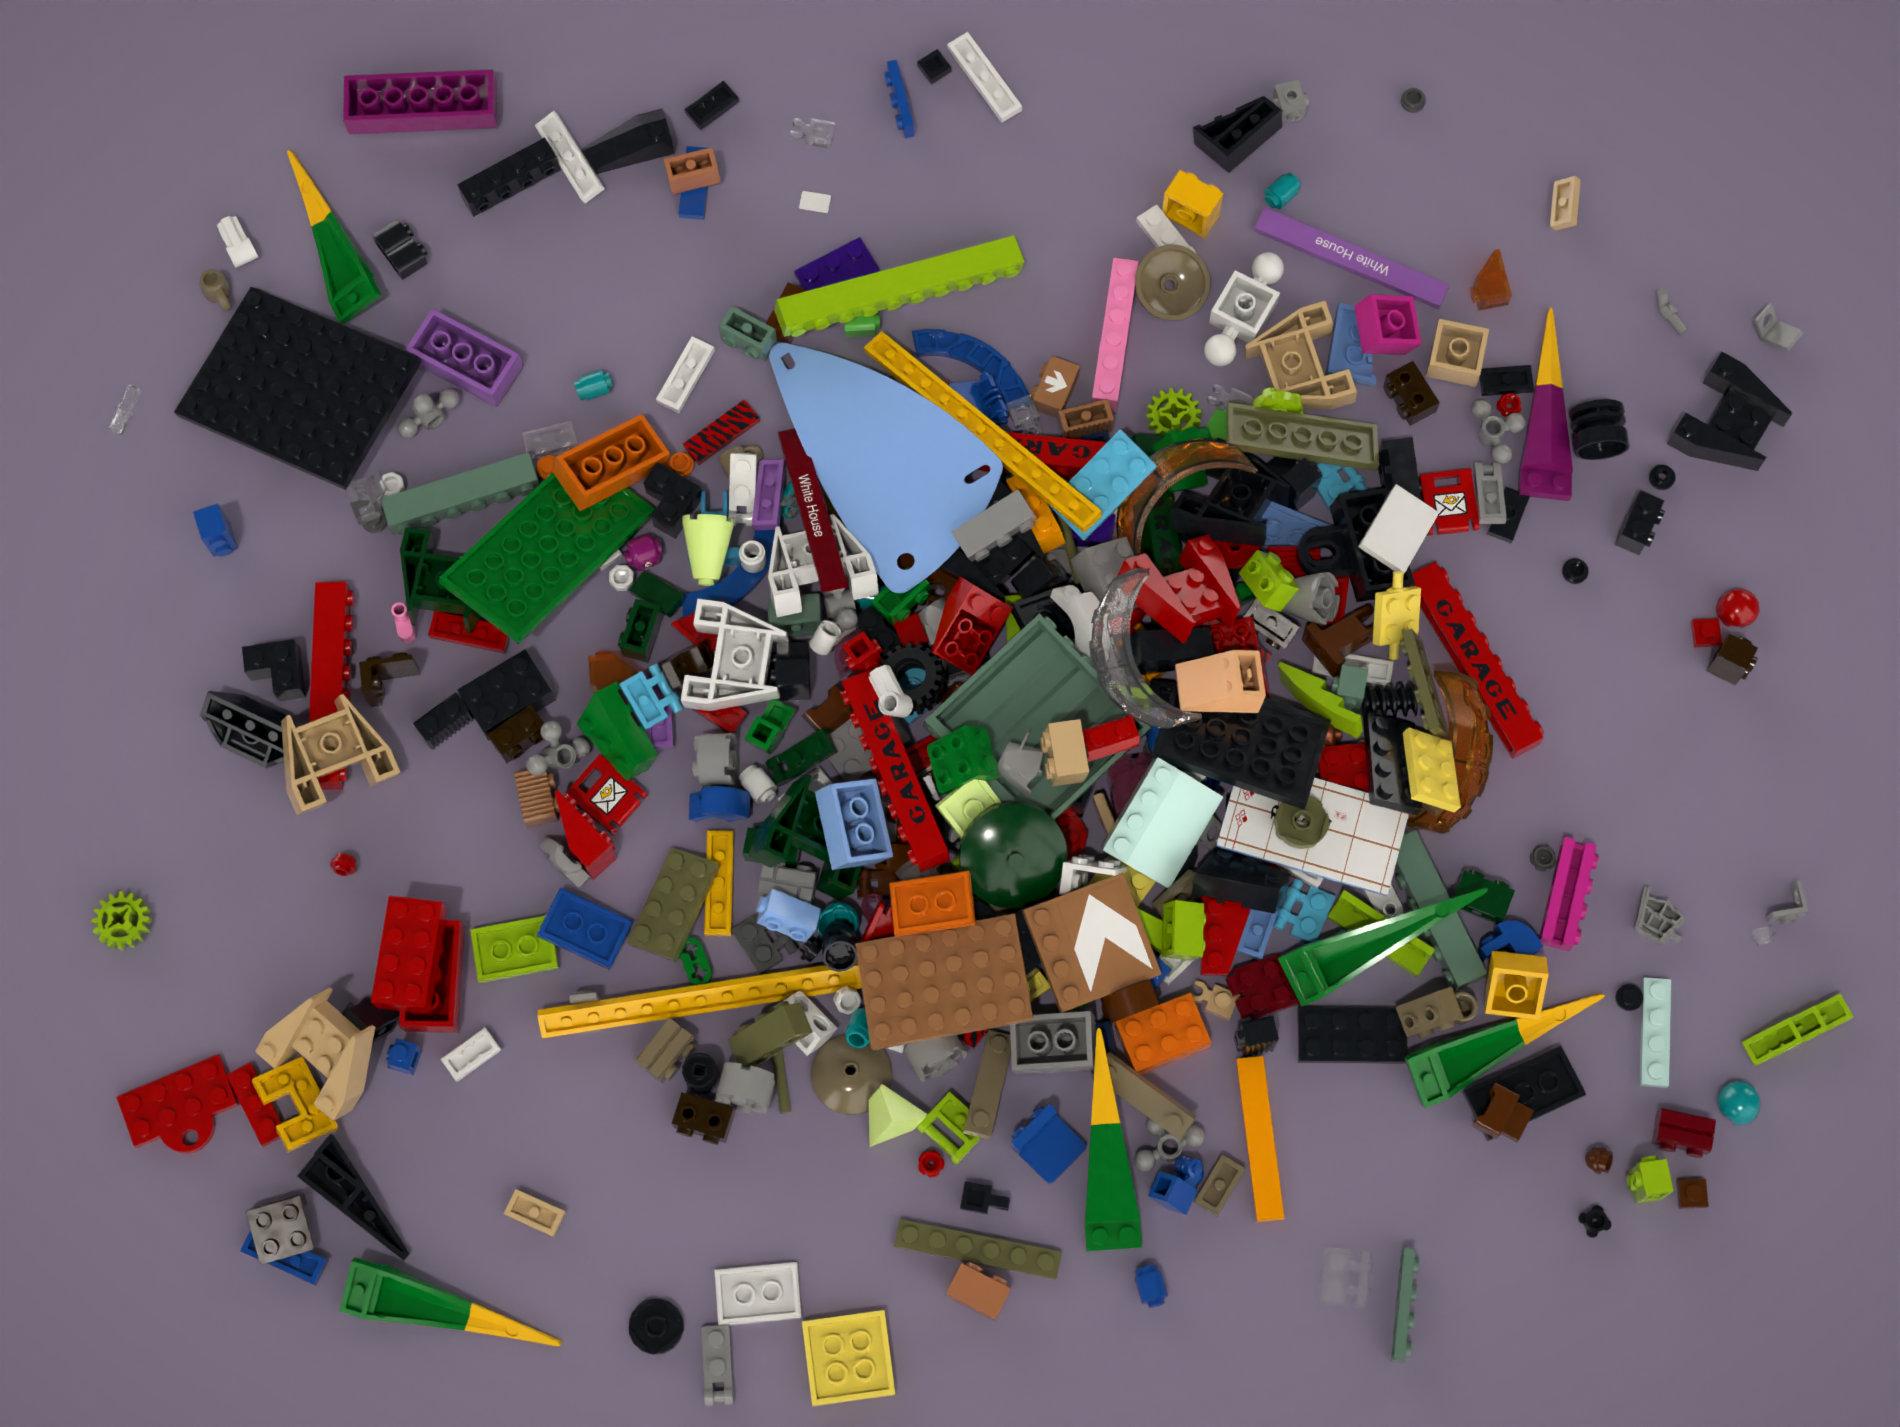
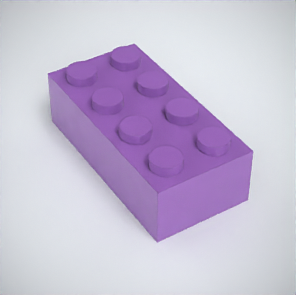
M433 308L405 349L406 352L421 359L420 367L495 407L498 406L523 367L518 353Z

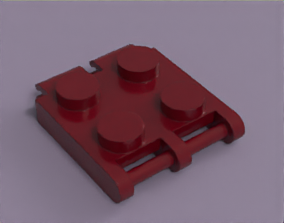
M1280 953L1235 968L1231 971L1232 975L1225 979L1232 997L1241 994L1242 998L1237 999L1235 1004L1242 1019L1250 1017L1251 1020L1263 1018L1300 1004L1278 960L1279 956H1281Z

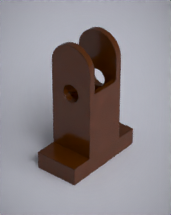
M1371 605L1361 608L1323 631L1314 622L1305 627L1302 641L1333 678L1339 675L1342 664H1345L1346 660L1344 657L1373 641L1374 625L1368 629L1362 625L1374 612Z

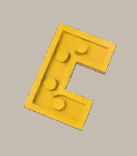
M303 1056L252 1079V1083L263 1105L289 1094L299 1113V1116L276 1126V1131L288 1153L338 1130L336 1121H332L314 1105L321 1091Z

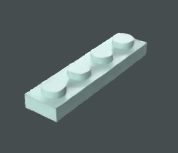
M1644 977L1642 979L1643 1002L1641 1004L1640 1086L1667 1088L1669 1087L1671 980Z

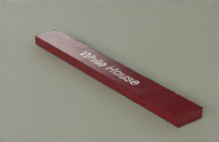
M795 428L779 431L780 445L821 592L847 588L846 576L812 458L807 456Z

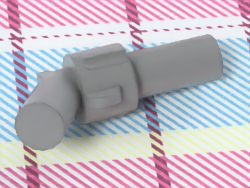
M1661 288L1657 291L1659 312L1666 321L1669 320L1681 336L1688 328L1677 315L1678 310L1672 302H1668L1667 290Z

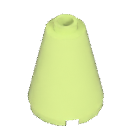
M697 514V519H690V515H684L682 517V524L693 580H697L698 585L714 586V581L720 580L734 527V518L731 517L727 520V516Z

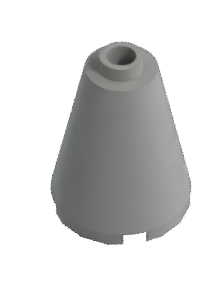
M1321 572L1293 579L1299 590L1281 612L1321 625H1326L1327 621H1333L1338 612L1340 595H1335L1334 587H1339L1335 576L1329 572Z

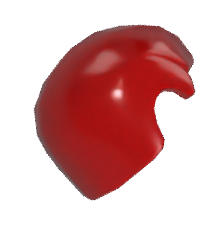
M1741 588L1733 589L1718 599L1716 605L1717 617L1727 627L1736 626L1744 628L1757 620L1760 612L1759 601L1751 591Z

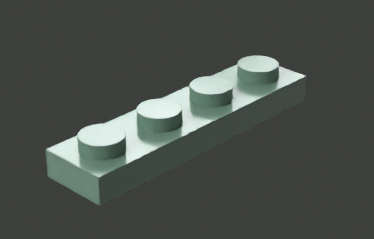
M1404 1248L1401 1251L1390 1361L1395 1363H1403L1405 1357H1410L1412 1342L1407 1340L1408 1329L1413 1328L1414 1312H1410V1303L1416 1299L1417 1285L1412 1284L1413 1273L1417 1274L1419 1269V1257L1415 1256L1416 1249Z

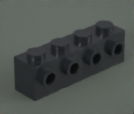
M544 137L460 182L457 186L463 201L473 217L561 169L556 154Z

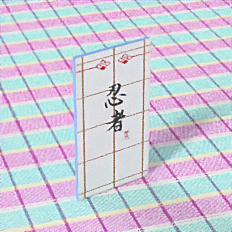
M1314 778L1310 796L1318 799L1322 803L1326 814L1328 813L1329 828L1324 838L1314 847L1298 849L1287 845L1276 835L1274 818L1282 802L1233 786L1219 838L1216 841L1217 847L1383 896L1388 895L1409 813L1372 805L1369 803V793ZM1304 816L1295 819V822L1301 828L1309 824L1305 821Z

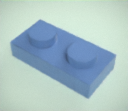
M1279 909L1275 914L1250 910L1236 951L1237 953L1257 960L1263 958Z

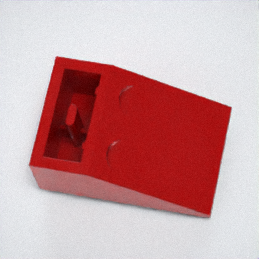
M959 577L946 600L932 653L973 676L1013 607Z
M1253 617L1235 620L1229 629L1224 623L1207 626L1210 627L1215 654L1232 650L1260 652L1265 698L1271 699Z
M557 789L555 796L569 849L575 861L580 862L582 869L594 880L617 859L614 853L616 847L612 844V839L603 830L600 833L598 832V828L594 825L595 822L585 811L582 814L579 813L581 811L576 806L577 803L568 793L563 796Z

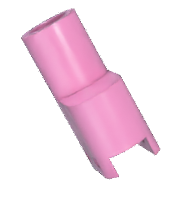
M397 602L391 608L395 618L397 634L402 643H411L413 640L415 642V627L411 625L407 607L404 603Z

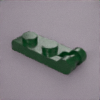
M820 729L780 755L767 760L765 764L774 775L773 782L777 787H780L838 752L828 729ZM784 764H786L788 768L786 772H783L781 767Z

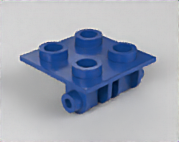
M985 372L979 376L980 380L948 384L996 425L1008 424L1007 418L1009 416L1007 413L1009 410L1003 402L1002 395H998L1000 390L995 388L996 384L993 375Z

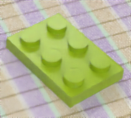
M546 916L470 929L478 982L484 983L559 969L556 946L537 937V933Z

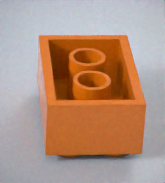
M1191 993L1118 1020L1114 1025L1129 1066L1140 1075L1207 1050L1212 1043Z

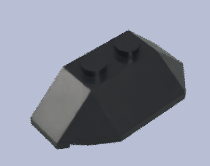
M216 691L207 692L200 716L207 722L211 733L221 747L265 768L284 762L281 721L287 716L286 714L245 695Z

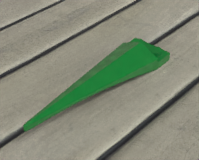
M1488 888L1479 889L1304 944L1295 950L1279 956L1278 960L1303 1007L1327 996L1398 948L1485 894Z

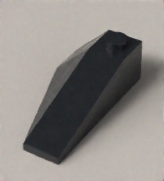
M662 108L633 117L581 149L596 174L675 154Z

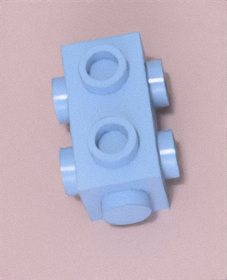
M772 889L766 897L762 896L756 908V911L759 912L757 923L769 930L778 931L790 936L794 940L806 943L816 931L821 908L807 901H801L789 896L785 892Z

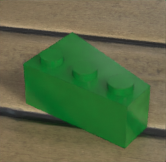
M616 681L594 693L576 725L623 778L628 781L649 770L658 753L642 725L638 727L630 714L633 709L629 703L625 705L618 693V690L621 688Z

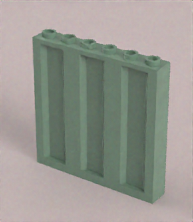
M1039 613L924 720L923 727L936 740L965 725L984 727L990 736L993 756L998 764L1007 744L1012 742L1021 745L1027 732L1030 734L1024 745L1041 749L1040 738L1049 723L1080 719L1082 729L1087 730V728L1092 729L1093 726L1097 727L1098 724L1102 726L1103 723L1107 724L1108 721H1117L1118 718L1123 719L1124 716L1128 717L1129 715L1121 710L1109 697L1100 682V675L1092 668L1094 666L1092 661L1086 655H1080L1074 649L1075 645L1070 638L1065 635L1062 637L1055 630L1057 627L1047 616L1043 618ZM1101 673L1105 685L1116 701L1135 717L1150 723L1142 712H1135L1130 706V700L1123 693H1117L1111 687L1112 682ZM1134 719L1141 740L1151 727ZM1130 749L1089 761V773L1084 782L1053 787L1051 779L1046 780L1044 764H1047V755L1043 753L1039 769L1042 773L1040 777L1036 775L1027 786L1032 791L1029 799L1000 774L999 778L986 782L1002 803L1024 802L1032 804L1044 810L1056 820Z

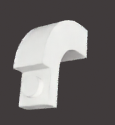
M1074 585L1053 588L1050 597L1067 613L1072 621L1075 632L1074 649L1080 655H1086L1094 664L1092 629L1095 614L1100 604L1099 600L1092 592L1081 593ZM1102 605L1095 628V653L1099 670L1095 668V665L1092 667L1098 674H1100L1099 671L1106 668L1111 647L1109 624Z

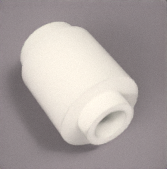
M754 540L742 544L739 549V557L743 569L750 573H757L763 570L767 562L763 545Z
M751 765L740 774L741 785L747 792H750V796L757 804H767L776 797L777 786L761 767L758 768L756 765Z

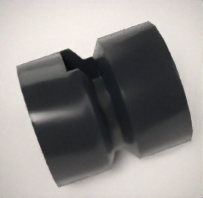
M833 923L827 926L821 936L823 961L833 971H847L857 961L855 932L852 927L844 923Z
M705 1053L692 1054L685 1060L682 1066L684 1080L693 1092L707 1094L718 1086L720 1072L715 1060L710 1055Z

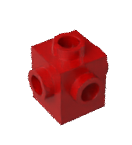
M864 631L842 645L847 654L844 660L852 672L857 669L859 673L870 669L873 671L875 668L880 667V661L882 660L880 653L883 650L875 638L870 641Z

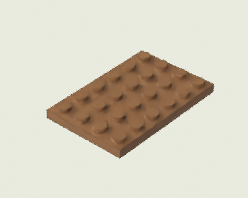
M1015 914L978 920L974 926L901 937L893 936L855 944L872 1050L1034 1021Z

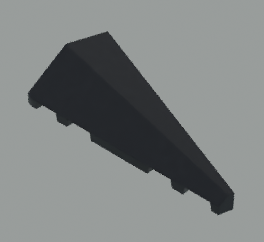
M330 1133L297 1177L405 1261L410 1254L335 1136Z

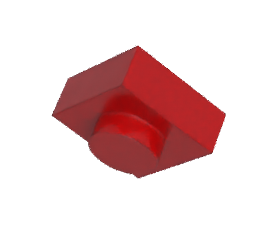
M1719 618L1692 620L1691 630L1694 648L1715 647L1722 644Z

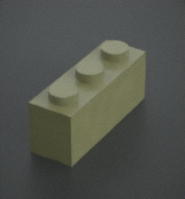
M788 1001L781 1002L773 1007V1012L757 1016L755 1023L752 1025L747 1024L736 1030L737 1034L728 1039L737 1063H741V1067L745 1068L758 1066L811 1034L812 1029L801 1003L789 1004Z

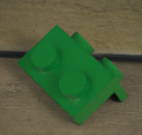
M924 580L904 593H895L886 587L871 601V605L893 626L898 621L903 622L910 615V609L917 603L919 605L922 604L929 597L930 583Z

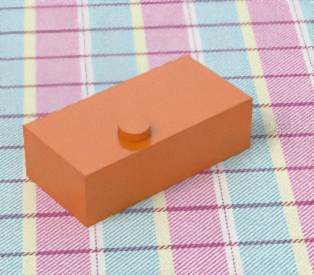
M640 414L556 456L552 472L579 511H582L647 478L657 462L666 467L670 452L643 414Z

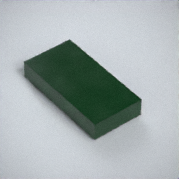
M645 570L629 589V592L638 599L660 605L663 614L671 618L686 598L683 593Z

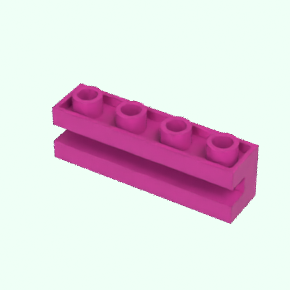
M1565 837L1560 844L1539 940L1543 945L1569 952L1574 945L1579 944L1582 930L1578 929L1580 919L1584 920L1588 905L1584 904L1585 894L1589 895L1591 892L1593 879L1589 878L1591 869H1596L1599 854L1595 853L1597 845L1588 842L1580 845L1575 843L1576 839Z

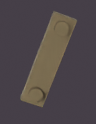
M992 1030L987 1032L964 1134L988 1140L991 1138L1011 1054V1039L1008 1034Z
M1111 1052L1107 1053L1106 1056L1114 1092L1178 1140L1183 1139L1197 1116Z

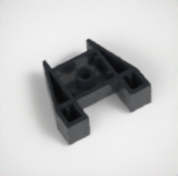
M1721 351L1703 384L1725 395L1709 424L1685 412L1667 444L1689 457L1758 471L1767 457L1755 451V447L1771 421L1784 427L1792 412L1744 363Z
M1217 437L1216 441H1221V442H1225V443H1226L1225 440L1220 439V438ZM1214 442L1206 454V461L1233 460L1251 465L1240 451L1226 449V444ZM1248 452L1243 453L1257 469L1232 462L1206 463L1205 475L1219 481L1206 500L1182 491L1171 508L1170 529L1192 538L1209 534L1214 541L1263 547L1265 544L1266 524L1259 521L1271 502L1288 508L1291 485Z
M1000 480L986 509L1012 493ZM1032 529L1024 533L1017 532L1011 536L1012 541L1003 547L997 545L989 550L990 555L978 562L976 559L970 561L962 548L960 550L957 549L938 570L957 580L959 577H962L1005 603V596L999 588L1033 556L1035 558L1040 557L1044 563H1046V559Z

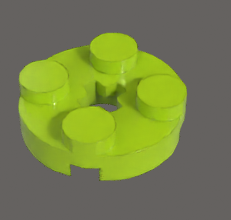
M1271 387L1264 389L1262 394L1256 397L1252 403V406L1303 414L1300 394L1277 391Z

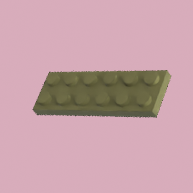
M1228 402L1225 408L1226 443L1239 447L1242 452L1296 460L1306 458L1310 462L1377 471L1379 467L1377 424L1290 411L1286 412ZM1226 444V449L1239 451L1237 448Z

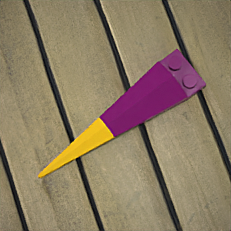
M1551 307L1547 312L1537 380L1519 468L1518 491L1519 495L1569 501L1572 497L1573 466L1554 313Z

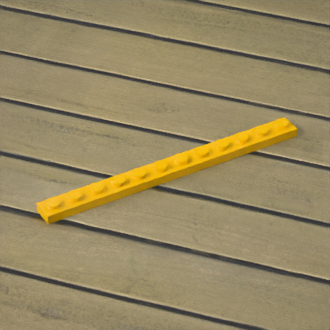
M883 331L864 346V351L867 355L906 387L940 407L970 430L999 457L1003 467L1083 533L1103 516L1102 511Z
M858 962L849 970L842 972L833 971L826 965L540 1009L537 1010L541 1036L542 1038L662 1020L668 1017L675 1018L783 1001L800 990L809 997L835 993L844 986L860 989L862 985Z

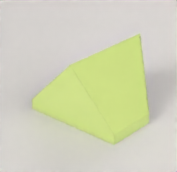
M881 1084L868 1100L869 1147L913 1131L925 1119L927 1113Z

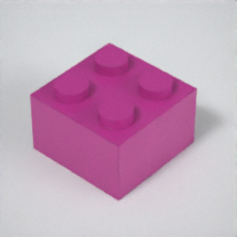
M1371 294L1354 306L1363 354L1406 355L1422 344L1413 296Z

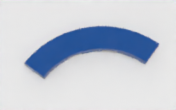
M941 329L912 331L917 357H947L966 363L980 373L988 372L989 375H993L996 384L995 388L1000 390L999 395H1002L1003 402L1009 412L1031 408L1028 392L1020 376L1017 375L1010 366V363L999 352L986 343L966 334L945 332V330Z
M781 514V518H780V530H781V533H782V514ZM757 530L754 533L753 540L760 542L765 549L767 562L763 570L757 573H750L744 570L740 563L731 574L714 584V586L691 593H683L686 597L682 602L683 618L696 611L697 599L719 602L723 600L733 606L753 591L770 568L775 530Z

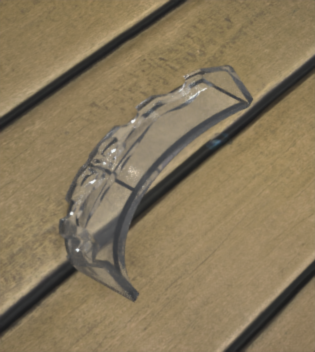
M1135 568L1112 579L1106 587L1108 589L1103 595L1098 608L1094 610L1091 621L1093 623L1092 640L1089 641L1092 666L1097 672V680L1110 701H1113L1123 710L1124 714L1127 716L1131 715L1134 720L1158 728H1172L1202 719L1201 714L1178 709L1161 699L1145 682L1136 665L1130 640L1131 616L1138 593L1149 577L1150 572L1148 569Z

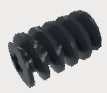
M1409 683L1404 690L1402 684H1397L1394 690L1391 684H1387L1383 691L1382 686L1377 684L1373 691L1370 685H1366L1364 699L1361 704L1362 717L1366 715L1367 710L1374 714H1377V711L1380 710L1382 716H1386L1388 710H1391L1393 717L1397 716L1398 710H1402L1403 716L1407 717L1409 709H1412L1414 717H1416L1418 703L1414 693V686Z

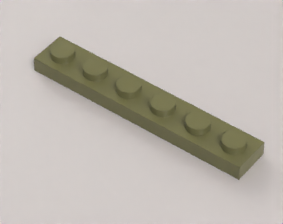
M899 1219L894 1248L1053 1280L1057 1279L1062 1253L1061 1251Z

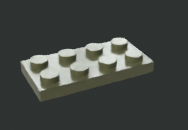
M1413 629L1402 631L1404 640L1400 641L1404 655L1408 656L1411 663L1407 665L1410 678L1415 680L1418 689L1414 690L1417 703L1422 705L1425 714L1421 715L1423 725L1426 730L1429 729L1431 735L1434 734L1442 739L1450 738L1422 639Z
M671 847L627 943L637 949L677 962L720 865L717 862Z

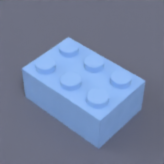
M876 779L830 784L815 792L832 870L878 864L893 857Z

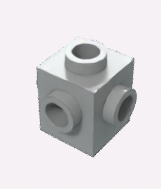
M1299 79L1274 86L1271 102L1282 110V122H1295L1305 117L1306 107H1309V98L1307 93L1302 91Z

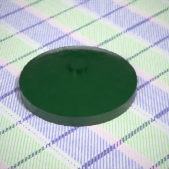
M1005 802L981 812L965 830L959 848L961 872L969 871L971 873L972 891L983 901L1008 909L1030 906L1048 896L1061 880L1063 862L1067 861L1066 841L1058 824L1044 810L1024 802Z

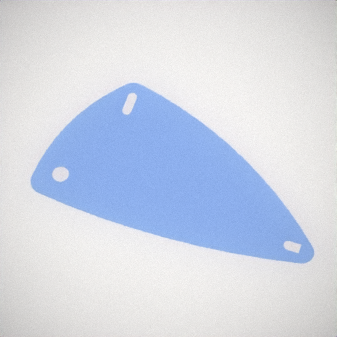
M788 343L776 344L770 350L769 359L780 392L807 456L812 458L816 475L832 505L849 532L871 555L875 570L885 585L895 593H904L936 571L960 547L952 531L986 510L1002 473L1003 465L1001 460L978 437L950 414L893 379L828 353ZM787 353H790L795 362V366L792 369H787L781 360V357ZM983 465L990 467V472L971 484L965 483L964 479L968 474ZM903 553H910L915 559L914 565L908 570H902L897 565V559Z

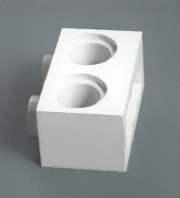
M801 990L783 1000V1002L788 1001L789 1004L801 1003L812 1033L795 1044L807 1056L821 1048L838 1029Z

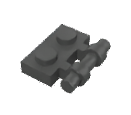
M754 915L731 929L760 975L783 961L778 953L781 949L785 948L789 955L798 950L793 942L794 939L778 931L774 932L779 939L772 943L765 933L769 929L758 924Z

